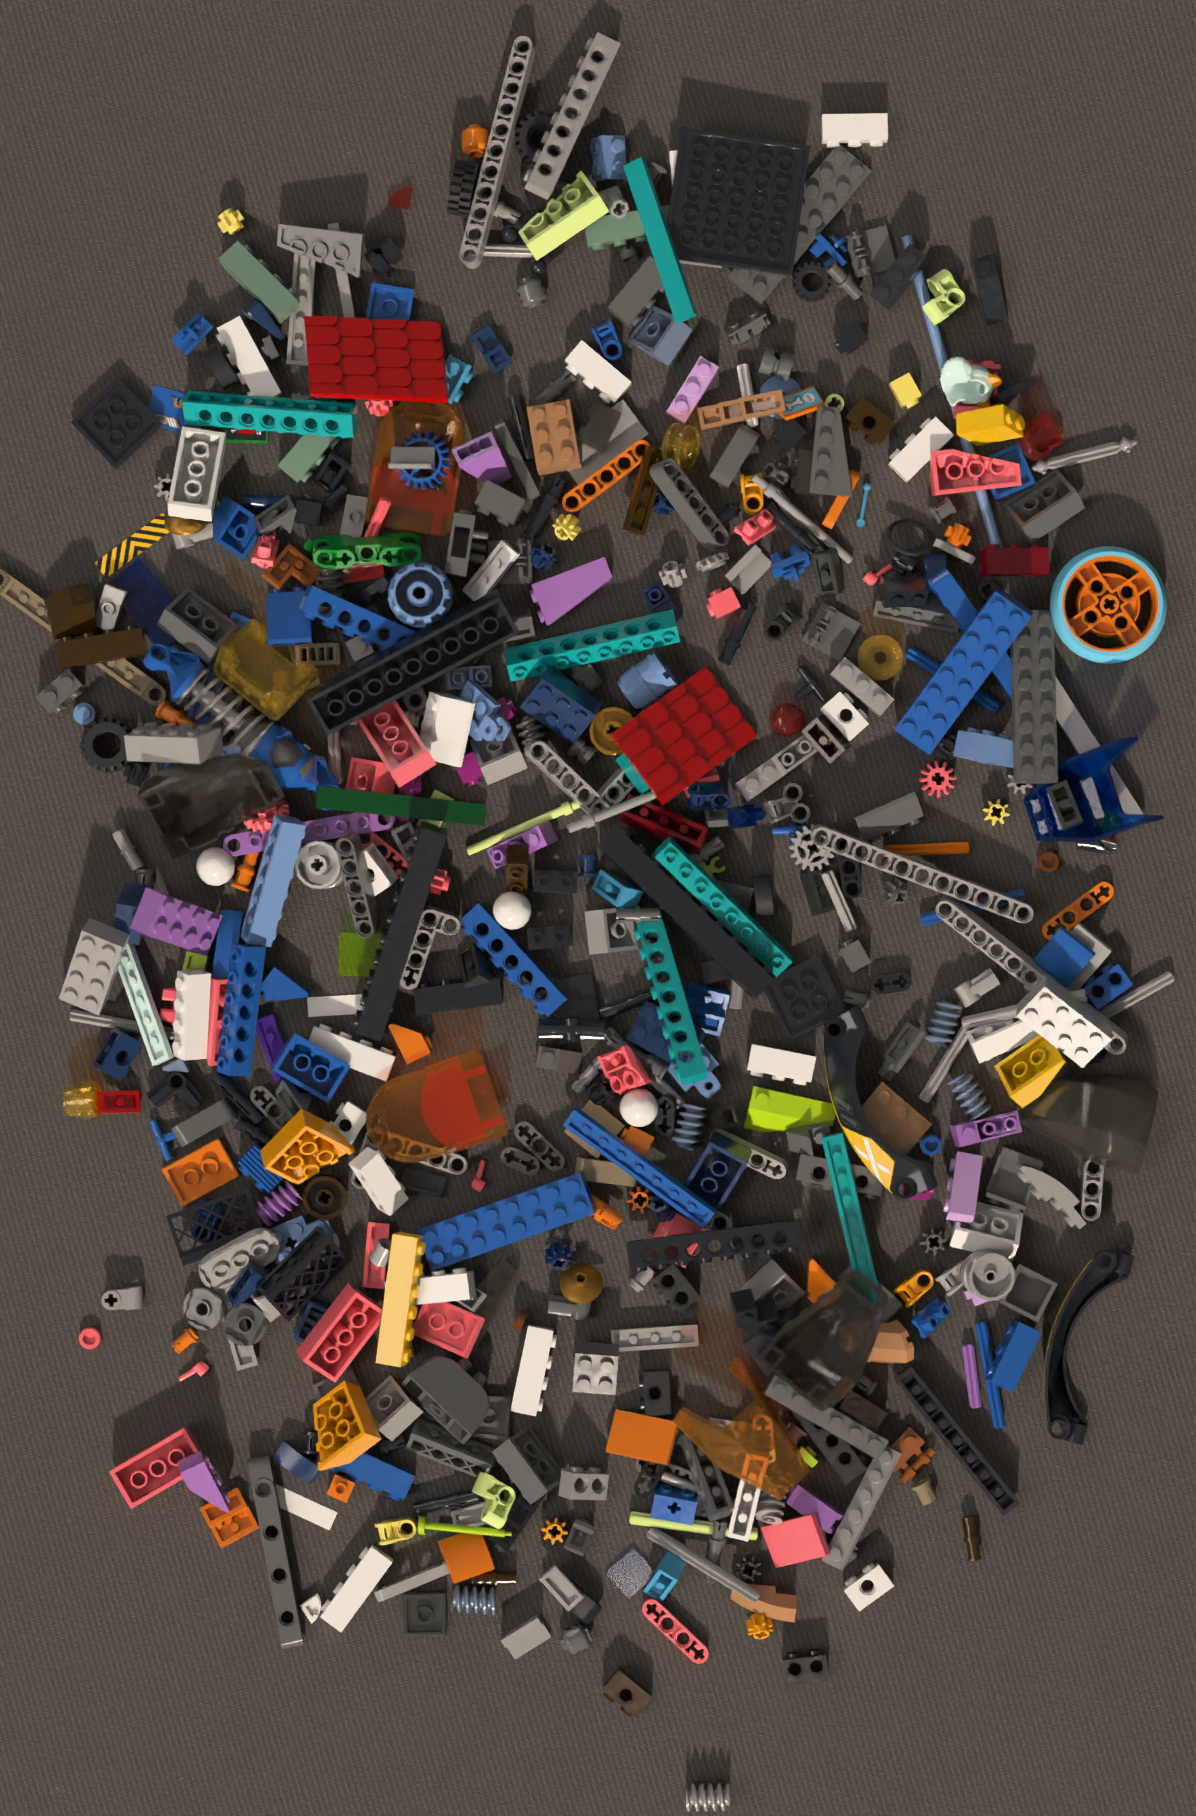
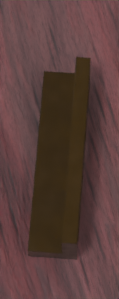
M652 446L645 447L622 528L631 534L645 536L658 491V486L650 475V467L654 463L667 459V451Z

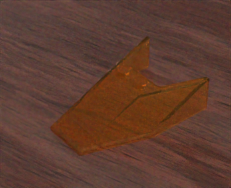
M738 1355L728 1369L753 1393L754 1401L726 1427H720L684 1407L678 1412L673 1422L720 1469L781 1500L810 1470L778 1410L769 1397L764 1394V1390Z

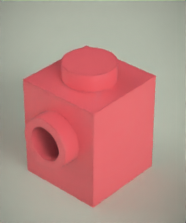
M731 587L724 591L722 588L711 592V597L707 599L709 604L706 605L710 616L715 615L716 619L741 607Z

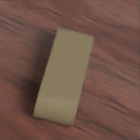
M577 1157L575 1173L583 1170L586 1181L637 1186V1180L612 1161Z

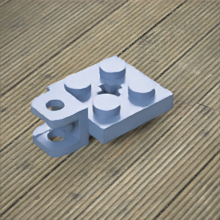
M468 680L459 698L472 702L476 706L475 711L477 713L472 716L469 735L476 741H482L483 738L487 741H493L494 738L498 741H504L511 726L501 714H496L501 705L474 680ZM500 726L503 727L502 733L499 732Z
M701 1043L700 1049L708 1079L682 1085L681 1078L676 1079L673 1065L669 1066L668 1071L685 1092L695 1086L705 1098L710 1099L721 1090L720 1082L712 1073L719 1066V1063ZM712 1083L713 1088L706 1090V1085Z
M303 1214L270 1228L277 1235L281 1245L280 1250L277 1252L278 1256L275 1259L277 1265L293 1250L291 1246H287L288 1237H291L292 1240H297L296 1247L316 1226L322 1228L329 1237H332L334 1231L329 1220L318 1219L308 1224Z

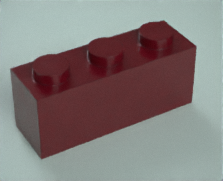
M1000 544L987 545V548L980 550L981 577L1047 575L1050 573L1049 547H1041V544H1029L1028 548H1020V544H1009L1007 548H1000Z

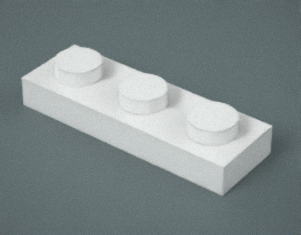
M501 540L462 591L473 601L489 594L520 554L505 540Z

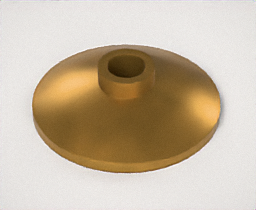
M168 515L164 523L165 528L173 534L191 535L203 530L207 526L208 521Z
M576 1264L569 1267L562 1274L560 1289L564 1297L569 1301L578 1304L588 1303L600 1295L603 1289V1278L595 1267L588 1264ZM581 1278H582V1279H585L583 1282H578V1281H577L578 1279H581Z

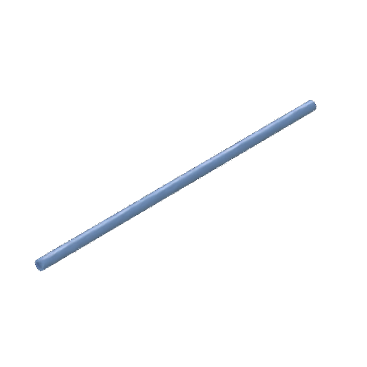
M912 235L902 237L904 249L910 243L915 246ZM921 270L914 279L921 307H923L931 299L923 271ZM923 311L941 372L948 357L938 324L934 326ZM960 437L963 451L976 454L973 444ZM975 491L990 544H1000V548H1003L987 491Z

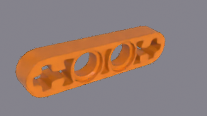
M1107 882L1096 884L1048 920L1041 929L1043 937L1050 940L1053 936L1052 934H1046L1048 931L1047 926L1054 927L1058 923L1055 921L1057 918L1066 927L1065 929L1069 931L1078 922H1081L1109 901L1114 894L1112 885ZM1100 886L1103 888L1108 887V896H1100L1098 898L1100 903L1097 904L1090 893L1093 892L1094 895H1097L1100 892ZM1085 898L1092 901V908L1088 911H1084L1080 907L1081 901ZM1067 911H1071L1075 915V920L1071 924H1067L1063 920V915Z

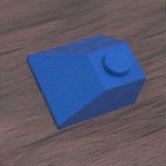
M224 496L213 513V540L244 560L260 535L253 520L256 516Z

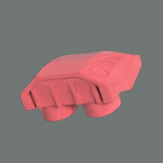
M628 1045L598 1056L605 1077L610 1081L612 1090L619 1093V1095L652 1082L643 1065Z
M675 1212L673 1219L659 1223L652 1238L706 1231V1229H702L696 1223ZM690 1243L687 1246V1252L692 1255L698 1244ZM673 1245L668 1246L665 1250L666 1256L670 1258L675 1257L678 1252L677 1247Z

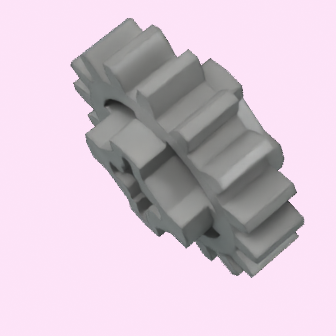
M813 823L810 824L809 829L802 825L803 831L795 830L797 836L790 837L789 839L793 841V844L788 845V848L793 850L789 856L791 858L796 857L794 863L796 865L801 863L803 870L809 866L810 871L814 870V866L821 870L823 862L829 865L828 857L834 858L830 850L815 845V850L812 849L810 851L807 848L808 845H813L814 842L811 837L806 839L802 837L810 834L812 827L815 826ZM819 830L815 834V839L821 841V837L825 839L826 832ZM798 846L803 850L802 858L799 855ZM819 855L822 856L818 860L812 861L813 858Z

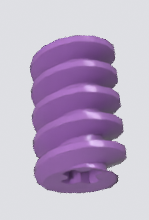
M287 1180L285 1181L286 1189L279 1185V1194L271 1191L272 1199L265 1196V1204L260 1201L257 1202L259 1209H256V1211L269 1227L272 1225L271 1219L274 1221L279 1220L278 1214L281 1216L286 1215L284 1208L291 1211L293 1210L291 1203L298 1206L300 1204L298 1197L303 1200L298 1190Z

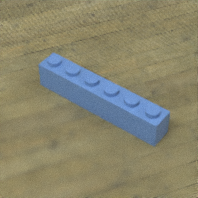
M274 815L240 937L247 944L271 947L273 940L276 938V928L283 914L284 900L288 897V886L294 876V865L296 859L299 858L301 841L306 834V825L298 818Z

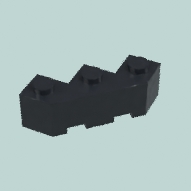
M751 1288L730 1293V1305L737 1327L779 1344L794 1343L802 1340L801 1324L795 1307L777 1310L773 1298L755 1301Z

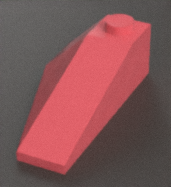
M954 449L930 452L932 496L1022 485L1019 463Z
M212 975L207 1062L209 1066H217L228 979L212 977Z

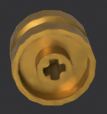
M616 707L605 708L598 712L591 721L589 730L590 738L595 748L603 754L611 756L622 754L623 751L611 737L609 730L610 728L619 729L633 719L631 714L624 709Z

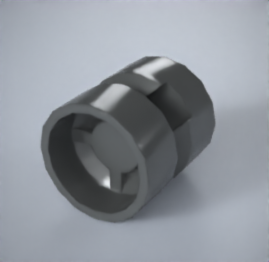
M766 346L758 373L769 377L774 374L776 379L788 382L795 354L785 351L780 354L778 349Z

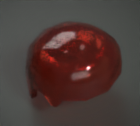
M788 703L777 705L771 710L768 718L770 728L776 734L782 736L795 735L801 730L804 723L801 709L794 704Z

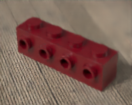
M629 794L626 801L633 799L637 796H632ZM649 802L620 813V822L662 840H666L671 836L683 849L700 855L708 838V828L702 823L693 822L681 814H674L662 806L653 805Z

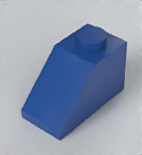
M277 967L272 969L261 984L262 992L260 994L268 1001L272 999L280 1001L308 997L310 994Z

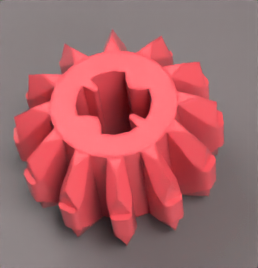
M934 761L935 769L928 763L926 767L929 772L925 770L920 771L926 778H920L919 782L927 783L921 789L931 788L928 796H932L934 790H936V797L940 798L941 789L945 795H948L949 792L946 786L951 789L955 787L949 783V780H956V776L949 777L948 775L954 769L950 768L945 771L946 762L939 768V762ZM935 773H939V777H943V782H939L941 785H936V782L932 781Z

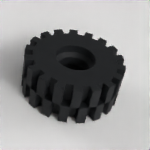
M536 111L532 115L528 114L524 120L522 119L519 122V126L515 131V146L518 155L526 164L531 162L536 164L532 160L538 149L542 151V148L535 146L533 142L534 136L539 132L551 131L553 125L550 124L554 113L549 114L548 111L539 113V111ZM557 130L560 137H567L564 131ZM548 149L552 156H558L556 150Z
M456 160L451 179L447 214L469 218L476 186L478 163Z

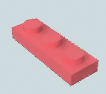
M368 1222L362 1287L384 1289L386 1266H376L370 1261L369 1256L379 1239L386 1238L389 1240L390 1223Z

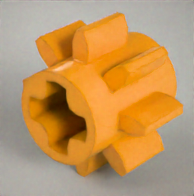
M557 1517L552 1522L546 1519L547 1527H541V1531L546 1532L543 1539H551L552 1545L558 1539L560 1542H563L562 1534H568L567 1530H563L566 1522L560 1524ZM553 1526H557V1530L561 1531L557 1532L556 1536H553L552 1532L548 1531Z
M754 1613L750 1616L751 1620H746L748 1635L753 1634L755 1639H765L769 1636V1631H773L772 1618L765 1617L764 1614Z

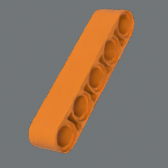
M645 440L635 442L568 492L562 500L564 510L569 513L578 512L640 466L643 456H638L635 450L640 445L650 446V444ZM620 459H628L631 463L628 469H621L618 465ZM605 471L611 472L613 474L612 481H602L601 474ZM585 485H594L596 488L593 495H586L583 491ZM570 497H575L579 502L578 506L569 508L566 505V500Z

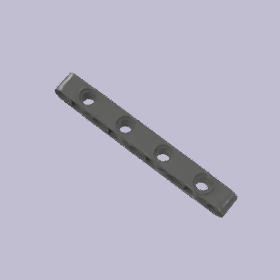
M267 1455L248 1459V1466L282 1649L304 1645V1636L271 1457ZM267 1483L270 1486V1491L262 1493L259 1490V1484ZM270 1525L275 1526L278 1529V1534L275 1536L269 1535L267 1527ZM277 1568H282L286 1572V1576L284 1578H277L274 1571ZM290 1611L294 1619L286 1621L283 1619L282 1613Z

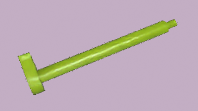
M427 1515L419 1516L418 1533L421 1535L426 1534V1529L497 1537L512 1536V1532L504 1529L428 1522Z

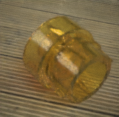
M97 1080L81 1082L78 1087L65 1088L63 1092V1106L67 1116H83L86 1119L102 1116V1114H98L96 1092L103 1090Z

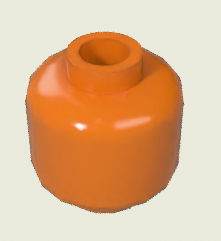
M472 124L462 131V151L468 157L481 158L485 155L489 140L488 130L479 124Z

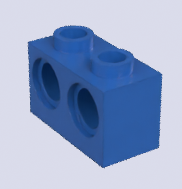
M1110 962L1104 966L1099 976L1095 978L1092 975L1084 983L1085 986L1081 988L1086 990L1087 998L1097 1010L1133 985L1118 963L1112 965ZM1113 972L1118 973L1120 976V981L1116 985L1111 984L1109 981V976ZM1095 985H1099L1102 988V994L1099 997H1094L1091 993V989Z

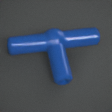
M802 825L773 826L772 834H789V838L796 837L795 830L803 831ZM789 839V845L793 844V841Z
M157 1119L149 1121V1124L155 1136V1143L159 1145L165 1161L171 1160L173 1156L167 1142L176 1137L173 1131L163 1134Z

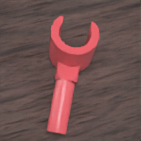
M887 565L878 571L876 575L870 570L863 578V581L870 586L873 585L881 577V574H885L893 568L892 565Z
M484 1160L480 1161L478 1172L472 1182V1188L478 1192H481L486 1183L480 1179L486 1163Z
M200 1361L178 1378L180 1381H183L195 1372L201 1377L209 1367L203 1361Z

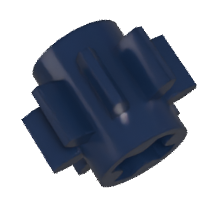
M659 488L653 507L655 508L653 512L668 516L669 512H673L675 508Z
M537 543L529 553L532 556V565L539 570L544 568L549 570L557 561V558L554 557L556 554L555 549L547 543L542 545Z
M554 1242L550 1244L549 1249H545L546 1264L551 1263L553 1268L562 1269L567 1266L568 1262H571L570 1247H565L564 1243Z

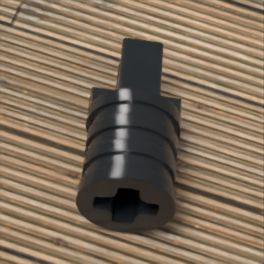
M1079 830L1076 850L1114 854L1117 839Z

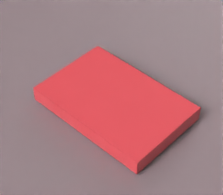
M448 1302L422 1304L412 1328H414V1336L468 1359L485 1318Z
M815 1513L783 1520L782 1524L779 1525L767 1524L761 1527L775 1568L830 1554Z

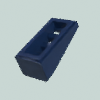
M253 299L242 308L246 314L280 340L284 338L279 327L257 299Z
M250 1261L227 1292L233 1307L237 1308L257 1290L255 1287L267 1276V1272L262 1265Z
M313 1297L305 1310L293 1339L303 1342L307 1335L301 1333V1330L310 1333L313 1329L304 1323L307 1322L314 1326L318 1323V1320L308 1315L311 1314L321 1319L331 1304Z

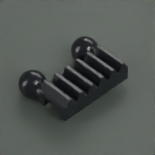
M530 209L513 226H505L501 231L502 239L508 243L514 242L518 238V232L536 213ZM561 244L539 260L533 259L530 263L531 272L535 275L544 274L547 270V264L560 255L566 247Z

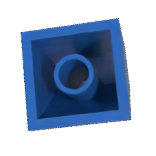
M305 587L293 588V592H284V589H271V593H266L267 639L269 646L314 644L313 620L303 616L304 611L298 609L306 591Z

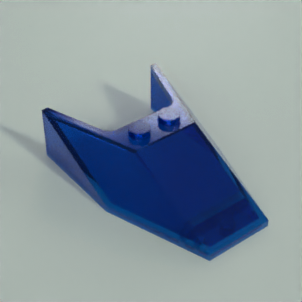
M1137 736L1118 739L1066 759L1058 767V783L1067 780L1084 823L1063 831L1046 789L1055 784H1039L1023 799L1036 841L1097 842L1164 819L1163 815L1125 813L1114 785L1110 767L1138 741Z

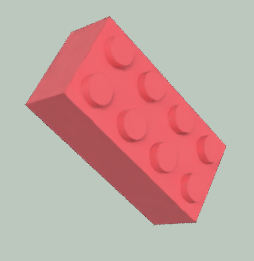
M396 700L357 720L399 788L436 765Z
M347 1283L295 1352L303 1362L336 1383L381 1324L383 1307Z
M186 1425L113 1467L109 1472L130 1509L182 1480L183 1477L177 1461L199 1451L202 1452Z

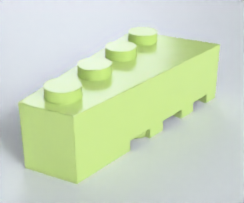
M582 171L576 175L577 179L571 185L568 183L562 188L563 193L556 200L551 199L546 204V209L542 213H537L518 232L536 260H539L609 212L601 197Z

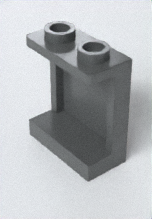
M1001 1146L983 1195L988 1197V1202L999 1205L1000 1202L1008 1204L1007 1209L1020 1213L1021 1209L1024 1211L1027 1209V1203L1031 1195L1030 1189L1032 1187L1028 1182L1024 1183L1016 1173L1019 1171L1015 1166L1019 1163L1040 1171L1044 1162Z

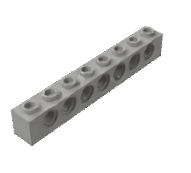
M599 32L596 33L594 39L589 38L584 48L588 50L585 57L581 56L576 65L579 71L576 76L572 74L567 86L570 87L568 95L564 93L558 104L562 108L559 113H554L550 121L553 127L550 132L546 130L541 143L544 144L542 151L538 149L532 160L536 164L533 170L528 169L523 179L527 181L524 189L546 200L550 197L621 43ZM592 56H598L601 62H595ZM583 74H588V75H590L593 80H592V81H587V80H585V78L583 77ZM574 93H581L584 99H577ZM570 111L574 113L575 118H569L566 115V112ZM557 130L564 131L567 137H560ZM548 149L556 150L558 156H552ZM539 168H546L549 171V175L542 174Z

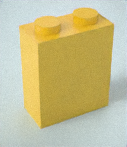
M1004 404L956 414L957 435L975 446L1023 437L1025 421L1022 415Z

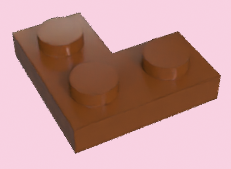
M288 544L275 559L273 567L269 566L263 573L262 578L279 590L291 575L307 587L312 585L316 581V577L320 576L321 573L316 571V568H319L318 566L314 565L311 560Z

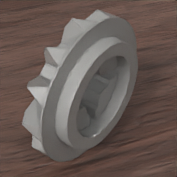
M722 552L702 559L696 564L697 571L702 570V572H706L727 563L726 560L729 559V556L726 552Z

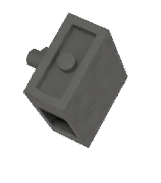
M459 509V513L454 512L445 567L446 576L467 579L469 562L484 563L485 556L471 553V550L486 552L487 544L472 542L473 538L487 540L489 532L474 529L476 516L472 515V511Z

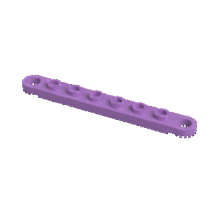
M359 812L302 822L306 825V834L301 841V845L314 841L341 838L348 831H354L359 835L387 830L394 825L395 816H390L391 820L387 825H381L378 822V814ZM257 830L256 832L249 831L229 835L223 842V848L230 856L263 852L270 831L261 833V830ZM232 839H237L240 842V849L236 852H232L228 848V843Z

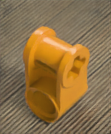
M740 474L744 510L749 515H756L763 508V490L751 480L753 475L744 476V474ZM755 499L759 502V507L754 510L750 509L747 502Z
M920 1269L909 1279L897 1286L893 1293L903 1300L906 1308H909L933 1286V1276L928 1270ZM924 1274L930 1278L929 1283L920 1285L917 1282L918 1277Z

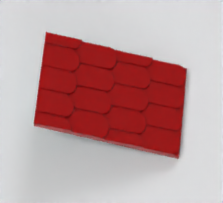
M304 316L311 397H317L318 401L346 398L449 403L441 323L434 321L338 318V316Z
M704 667L614 731L611 737L623 751L615 761L640 795L651 789L660 803L664 805L756 738L757 735L728 697L725 690L716 681L714 675L707 667Z

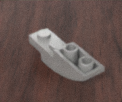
M802 735L735 785L748 802L818 750L805 735Z
M1019 1163L1015 1166L1019 1171L1016 1174L1024 1183L1028 1182L1032 1187L1030 1191L1036 1199L1039 1200L1041 1198L1047 1202L1052 1198L1050 1200L1051 1204L1056 1210L1059 1211L1061 1209L1065 1214L1063 1218L1070 1227L1075 1226L1081 1229L1086 1225V1222L1074 1209V1206L1080 1201L1063 1184L1032 1167Z

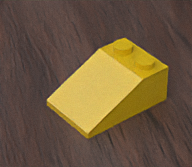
M1039 1034L996 1064L995 1068L1009 1096L1023 1108L1043 1093L1063 1066L1065 1060L1059 1049Z

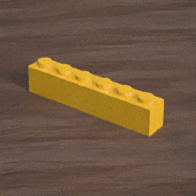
M397 1232L392 1235L376 1363L402 1367L407 1365V1362L411 1359L412 1352L409 1347L410 1341L414 1337L412 1324L413 1319L417 1315L415 1301L420 1293L418 1278L422 1274L423 1264H421V1256L426 1248V1244L423 1242L424 1236L405 1232Z

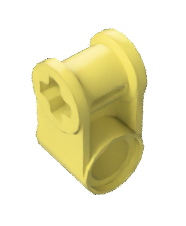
M403 1517L375 1523L380 1536L379 1545H387L412 1538L418 1529L417 1521L412 1517ZM410 1523L413 1526V1531L410 1533L404 1532L402 1524Z

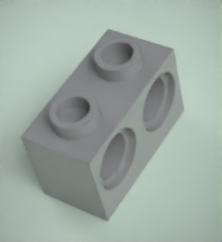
M571 1466L570 1470H561L558 1496L574 1500H606L609 1474L602 1473L601 1468L588 1467V1471L583 1470L582 1467Z

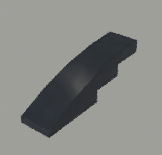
M520 1492L511 1506L505 1524L500 1528L512 1532V1536H491L489 1540L505 1551H509L545 1495L530 1505Z

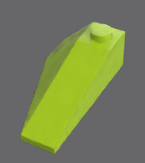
M753 1085L743 1128L766 1133L786 1131L828 1121L829 1126H833L836 1114L832 1103Z

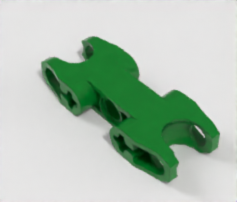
M387 532L380 537L352 538L346 534L319 537L313 541V563L320 568H349L353 564L382 563L385 566H401L421 560L420 536L410 532ZM407 538H413L416 544L405 543L404 541ZM320 542H326L329 545L317 548ZM365 547L372 549L370 553H364L361 550ZM417 552L414 558H407L405 554ZM317 556L329 558V560L323 563L317 559Z

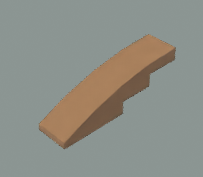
M782 389L697 408L701 430L786 411Z

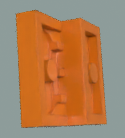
M238 1487L227 1493L230 1502L227 1503L229 1512L226 1513L212 1503L200 1507L208 1526L211 1528L221 1548L260 1528Z
M459 1533L438 1541L444 1562L447 1564L454 1584L495 1569L483 1535Z

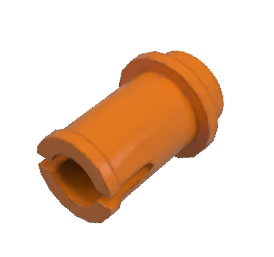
M192 1327L186 1328L184 1330L185 1333L171 1343L173 1348L176 1347L174 1350L178 1354L182 1353L191 1343L197 1342L199 1335Z

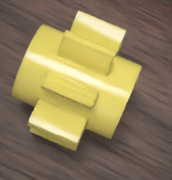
M229 208L218 216L220 222L217 224L223 233L228 231L230 235H233L244 227L241 223L244 217L239 210L234 212L232 208Z
M560 514L553 524L556 536L562 540H567L568 538L574 540L581 530L579 520L572 514L566 516Z
M997 799L994 805L991 801H988L990 807L982 809V811L987 812L984 820H992V826L995 825L997 820L1004 824L1002 818L1009 816L1004 810L1008 805H999L1000 799ZM992 807L995 809L1000 808L999 818L991 816L993 812Z

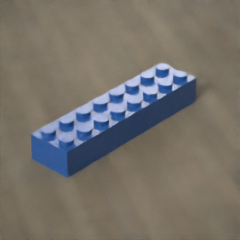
M997 586L902 715L894 730L930 755L1030 620L1033 611Z
M582 1170L421 1227L417 1232L418 1235L424 1236L423 1242L426 1244L425 1254L431 1271L593 1215L597 1212Z

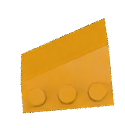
M301 1108L260 1152L265 1169L298 1185L319 1173L320 1168L329 1163L333 1165L338 1162V1158L344 1154L350 1155L354 1153L355 1148L334 1125Z
M344 1380L313 1404L315 1430L318 1431L316 1450L320 1455V1462H317L318 1470L322 1471L349 1464L381 1440L360 1386Z

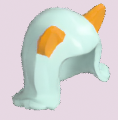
M956 356L955 358L948 359L943 365L944 368L941 369V387L951 406H955L957 402H962L964 404H976L979 407H989L988 399L993 389L1002 384V379L999 376L992 375L982 366L971 365L962 357Z

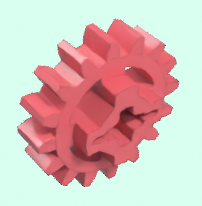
M271 796L268 798L260 797V801L253 800L252 805H246V809L242 811L244 825L247 826V829L252 828L253 832H256L258 829L261 830V833L270 831L274 815L290 817L288 804H286L285 800L280 801L279 797L274 800Z

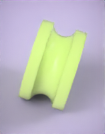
M838 394L829 395L825 400V406L829 407L828 404L831 403V400L836 398V402L840 401V405L837 408H840L841 412L844 407L843 398Z

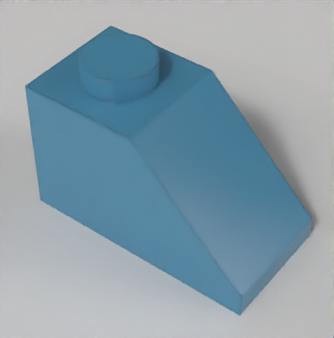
M600 869L598 877H596L592 886L594 891L614 906L624 909L636 908L643 894V891L631 882Z
M668 1551L658 1564L643 1592L662 1602L678 1581L687 1562Z

